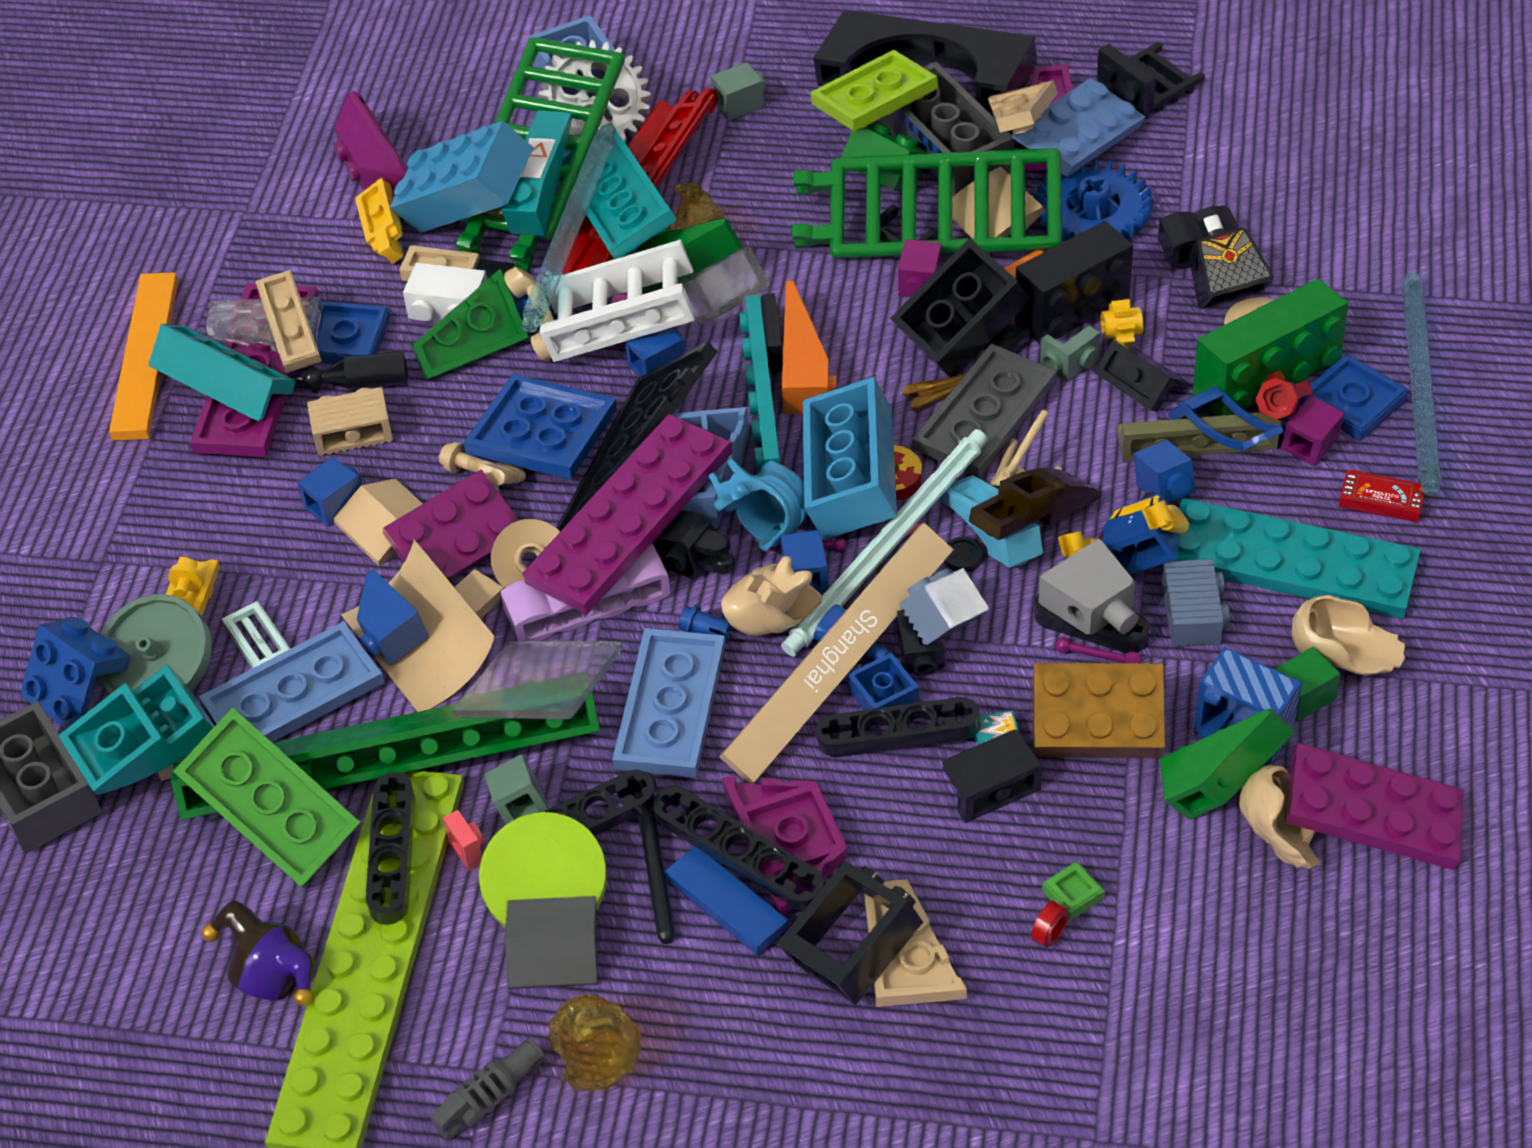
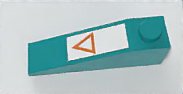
M537 111L525 139L534 148L508 205L501 208L511 234L546 235L573 118L571 112Z

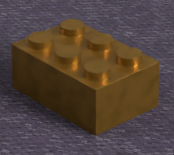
M1034 663L1033 753L1036 757H1162L1165 749L1163 663Z

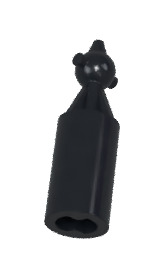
M404 350L344 357L343 360L324 371L314 367V364L309 365L303 374L295 377L294 380H296L295 384L304 385L311 389L313 393L319 392V387L323 383L347 388L348 391L407 384L408 369Z

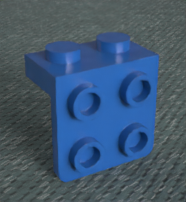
M66 617L64 620L39 624L21 688L22 697L31 704L38 701L46 715L67 729L86 714L97 676L127 670L131 655L116 646L114 640L104 637L91 629L83 619Z

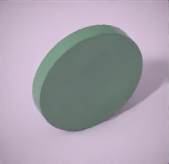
M153 594L140 597L115 613L101 633L102 636L114 640L116 646L131 655L127 670L98 677L103 687L110 694L124 683L134 690L167 664L184 680L192 692L203 678L210 662L212 653L210 629L203 616L183 599L167 594Z

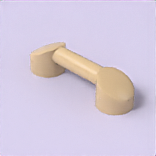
M513 267L506 271L504 279L508 288L518 298L526 294L528 295L540 325L554 321L540 288L541 284L539 281L519 267ZM540 332L533 335L531 343L536 354L541 360L548 362L552 358Z

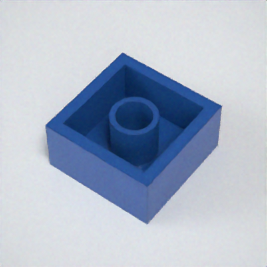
M892 652L847 674L848 690L863 710L919 703V686Z

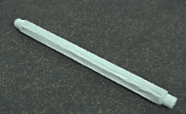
M975 429L968 438L964 437L959 442V445L942 462L940 467L897 512V517L892 518L880 534L868 544L822 595V603L802 622L791 628L789 636L781 644L782 649L788 655L795 657L803 647L809 646L814 639L815 628L825 613L832 606L838 604L842 607L951 486V483L980 455L981 448L988 441L987 436L982 431Z

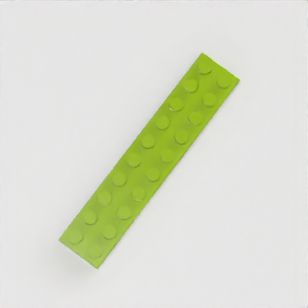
M417 770L403 773L411 780L415 795L409 907L407 914L402 920L390 925L379 924L371 918L365 898L373 801L372 793L312 987L314 998L306 1007L266 1136V1148H362L448 845L443 817L458 810L464 789L462 775ZM392 790V795L389 796L391 807L397 808L396 794L400 790ZM396 822L388 823L381 829L380 833L385 836H394L401 832L403 825ZM395 858L386 859L380 863L378 870L387 873L393 872L398 869L401 861ZM384 887L385 902L381 907H388L393 897L391 889Z

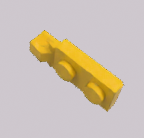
M382 177L356 196L355 200L366 243L377 254L386 257L393 265L403 257L402 246L397 240L402 237L403 233L401 231L402 226L399 215L389 208L394 199L391 185Z

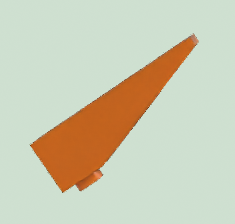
M786 281L782 370L784 414H803V400L837 389L836 375H829L827 355L794 281Z

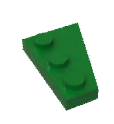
M501 269L497 270L411 345L425 380L529 338Z

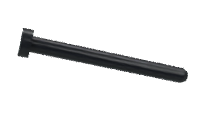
M646 772L652 778L657 790L655 776L652 773ZM638 784L630 787L631 794L635 799L643 796L642 789ZM652 807L638 815L657 937L663 944H669L675 937L655 811Z

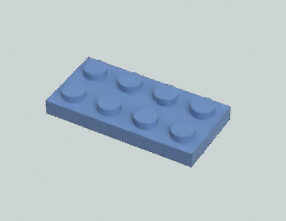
M1090 78L1049 104V108L1045 109L1041 115L1042 117L1033 124L1034 127L1031 130L1013 134L1012 137L1028 149H1058L1061 152L1062 174L1068 177L1139 129L1145 116L1135 110L1132 104L1121 100L1110 92L1104 84Z
M343 621L199 696L202 708L215 726L233 707L271 742H274L385 682L382 672Z
M644 628L612 758L615 770H642L654 774L697 778L726 647L725 636Z

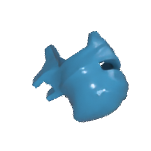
M731 458L727 462L735 474L731 476L729 481L721 483L714 472L709 475L718 497L714 503L715 509L718 512L725 509L727 511L736 509L740 522L752 536L760 541L759 547L763 551L777 547L778 544H781L780 535L796 533L799 526L808 518V514L804 509V480L792 470L773 460L763 465L760 473L752 475Z

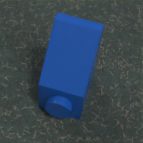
M374 569L366 573L357 615V621L364 633L360 640L373 657L380 654L392 665L428 638L429 634L418 611Z

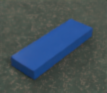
M695 846L665 870L666 880L757 956L789 929L788 919L711 856Z

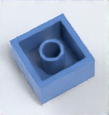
M591 15L528 36L529 39L538 37L571 44L580 42L582 46L589 47L591 40H594L598 49H602L604 43L608 42L609 51H615ZM538 52L533 67L543 69L545 66L553 67L551 62L554 54ZM600 69L591 71L592 75L598 79H603L605 72ZM580 71L576 72V74L583 76ZM562 87V90L568 95L579 93L575 88Z

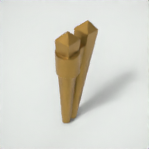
M965 375L909 384L905 386L902 394L907 399L914 398L910 408L915 412H919L945 399Z

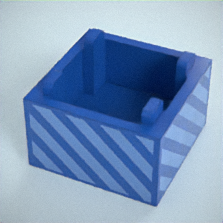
M1224 647L1200 680L1194 733L1203 739L1220 729H1225L1268 708L1295 728L1302 682ZM1290 738L1263 766L1274 764Z

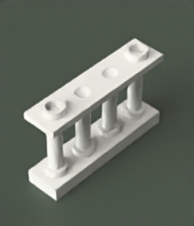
M677 240L542 281V287L554 312L558 313V320L540 325V335L553 362L695 321V313L683 284H677V277L693 273V267L682 241ZM663 282V289L642 295L643 287ZM627 292L626 300L607 305V298ZM592 303V310L573 315V308Z

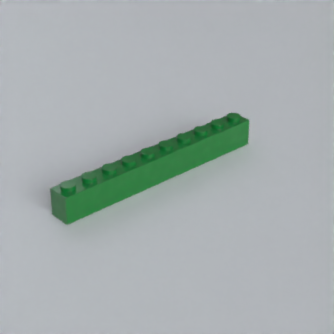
M586 676L272 743L322 788L329 789L380 778L386 773L414 771L597 732L600 729L592 690ZM181 762L174 763L171 783L180 820L216 813L217 811L173 772Z

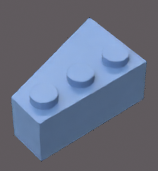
M747 407L674 413L673 416L731 442L733 453L715 472L721 483L729 481L735 473L727 461L732 458L741 465L750 439ZM710 479L682 509L703 514L711 521L714 528H719L724 510L718 512L714 507L718 497Z

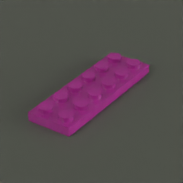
M246 283L225 346L293 379L295 370L285 372L257 285ZM296 286L310 325L319 300L317 287ZM287 394L271 395L262 421H256L206 396L190 441L193 453L267 457Z
M668 414L522 573L525 583L588 615L710 479L709 475L713 472L715 473L733 453L731 442Z

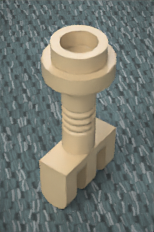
M458 442L445 444L439 455V462L446 471L457 473L464 468L476 473L482 469L491 483L496 485L522 483L526 478L525 471L522 468L506 463H492L466 454L464 444Z

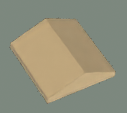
M395 478L361 485L334 516L333 521L378 566H381L398 555L383 535V528L423 503Z

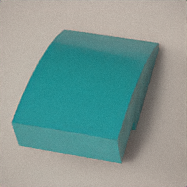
M166 664L134 690L124 683L59 734L58 737L92 791L99 795L140 781L181 760L215 726L184 680Z

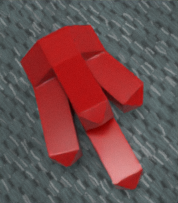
M1279 370L1267 375L1266 382L1262 383L1255 402L1260 413L1279 420L1293 416L1299 409V400L1314 393L1308 380L1297 384L1285 380L1282 371Z

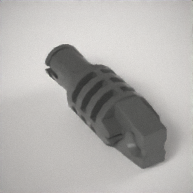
M531 1038L525 1039L523 1043L499 1062L495 1060L493 1062L489 1061L483 1066V1071L478 1070L473 1074V1079L468 1078L463 1082V1087L458 1086L444 1100L445 1103L431 1115L436 1131L446 1141H449L468 1127L471 1128L481 1122L485 1114L489 1115L495 1110V1106L499 1107L505 1102V1098L509 1099L514 1095L517 1089L516 1084L546 1061L545 1055L537 1043Z

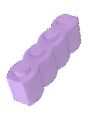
M653 543L650 544L588 615L527 585L525 580L516 581L500 591L504 611L518 644L535 643L550 637L557 631L574 630L587 625L594 619L610 618L627 611L633 606L653 604L671 594L668 574Z

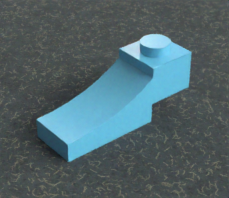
M974 475L951 483V486L941 496L942 502L953 509L970 525L987 547L989 556L1010 568L1025 565L1028 560L1043 554L1040 528L1034 522L1001 540L987 535L983 530L969 522L971 508L998 495L999 489Z

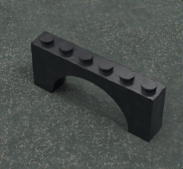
M843 10L813 57L817 86H824L892 50L897 51L913 62H937L964 72L974 81L976 101L987 111L991 112L992 109L988 97L1024 88L1037 65L1035 36Z

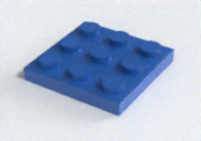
M512 374L464 441L465 453L571 480L616 412V398Z

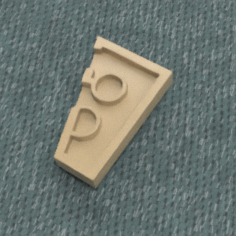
M1053 80L988 97L1000 133L1012 130L1013 134H1019L1031 130L1034 127L1033 124L1042 117V113L1045 109L1049 108V104L1058 93Z
M908 880L884 881L883 885L891 890L895 885L899 886L915 899L916 904L913 908L922 919L923 924L875 981L876 1007L967 999V989L961 978L957 977L949 962V956L943 944H939L930 927V920ZM864 893L869 934L888 911V908Z

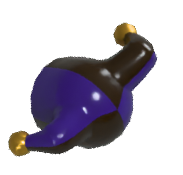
M234 900L227 903L220 910L212 923L204 925L201 935L207 942L217 941L221 930L228 927L234 934L236 946L230 960L227 977L230 983L237 989L260 999L283 1000L290 993L296 980L298 989L293 995L294 1001L300 1006L309 1005L313 1001L314 996L310 986L315 969V961L304 950L301 939L292 928L280 922H263L244 903Z

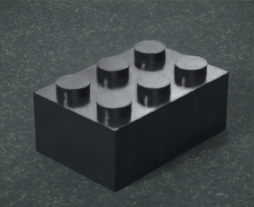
M1103 221L1017 266L1015 279L1021 284L1032 300L1014 317V321L1031 330V337L1041 345V339L1046 335L1058 339L1078 326L1091 322L1101 315V311L1109 310L1111 301L1130 299L1133 244L1107 221Z
M969 238L890 319L948 377H955L1032 299L1010 273Z

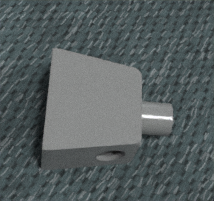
M1099 538L1054 566L1039 578V603L1085 634H1094L1108 624H1111L1121 634H1125L1134 628L1139 618L1131 609L1134 603L1135 590L1133 578Z

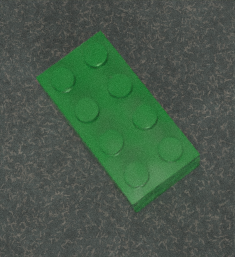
M1317 278L1198 338L1193 396L1217 386L1238 406L1246 410L1248 407L1256 404L1257 394L1262 383L1266 382L1267 375L1281 370L1286 381L1296 383L1305 380L1308 376L1325 367L1334 365L1342 356L1348 302ZM1220 399L1207 407L1216 416L1235 414Z

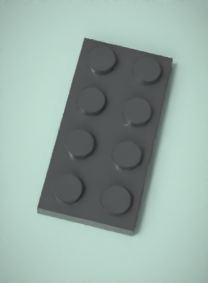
M991 343L913 437V450L943 462L964 437L968 438L975 429H978L987 436L988 441L981 448L980 455L963 472L980 478L1056 383L1057 371Z

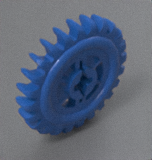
M1097 158L1094 159L1091 169L1083 166L1068 177L1062 175V241L1065 242L1103 221H1107L1126 239L1134 237L1135 232L1141 231L1144 228V223L1150 220L1151 210L1153 209L1151 189L1149 187L1146 188V180L1142 178L1137 183L1136 170H1133L1130 176L1125 178V164H1122L1116 173L1112 172L1111 159L1108 161L1107 166L1100 170ZM1045 174L1043 184L1039 183L1037 186V193L1034 199L1046 209L1038 218L1040 219V224L1047 228V174ZM1068 206H1072L1075 208L1069 210Z

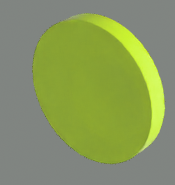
M532 813L511 821L493 836L481 859L479 885L482 897L492 916L506 928L507 900L596 896L598 909L606 891L607 866L598 841L583 824L558 813Z

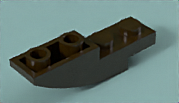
M1055 468L1028 470L1000 481L998 495L972 507L969 522L983 530L987 535L1001 540L1037 520L1050 526L1099 500L1102 492L1064 470Z

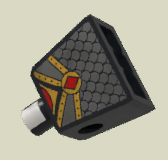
M1212 215L1199 221L1198 225L1203 238L1195 242L1188 256L1199 309L1264 291L1274 279V276L1247 229L1241 227L1225 232L1219 215Z

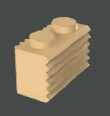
M382 387L374 389L361 388L354 393L339 396L326 395L318 400L307 402L311 430L317 453L320 456H323L325 453L328 455L332 452L338 453L340 450L343 452L347 449L353 450L355 447L360 449L362 446L368 447L370 444L375 446L377 443L383 444L385 441L390 443L393 440Z

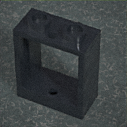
M844 861L777 943L794 965L854 1005H857L923 924V921L913 908L916 904L915 899L904 889L895 885L891 890L883 885V879L870 868L863 866L859 870ZM861 891L887 907L888 911L844 965H842L815 946Z

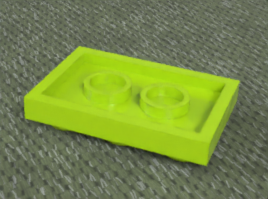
M892 50L810 92L812 105L855 132L938 89L937 76L897 51Z

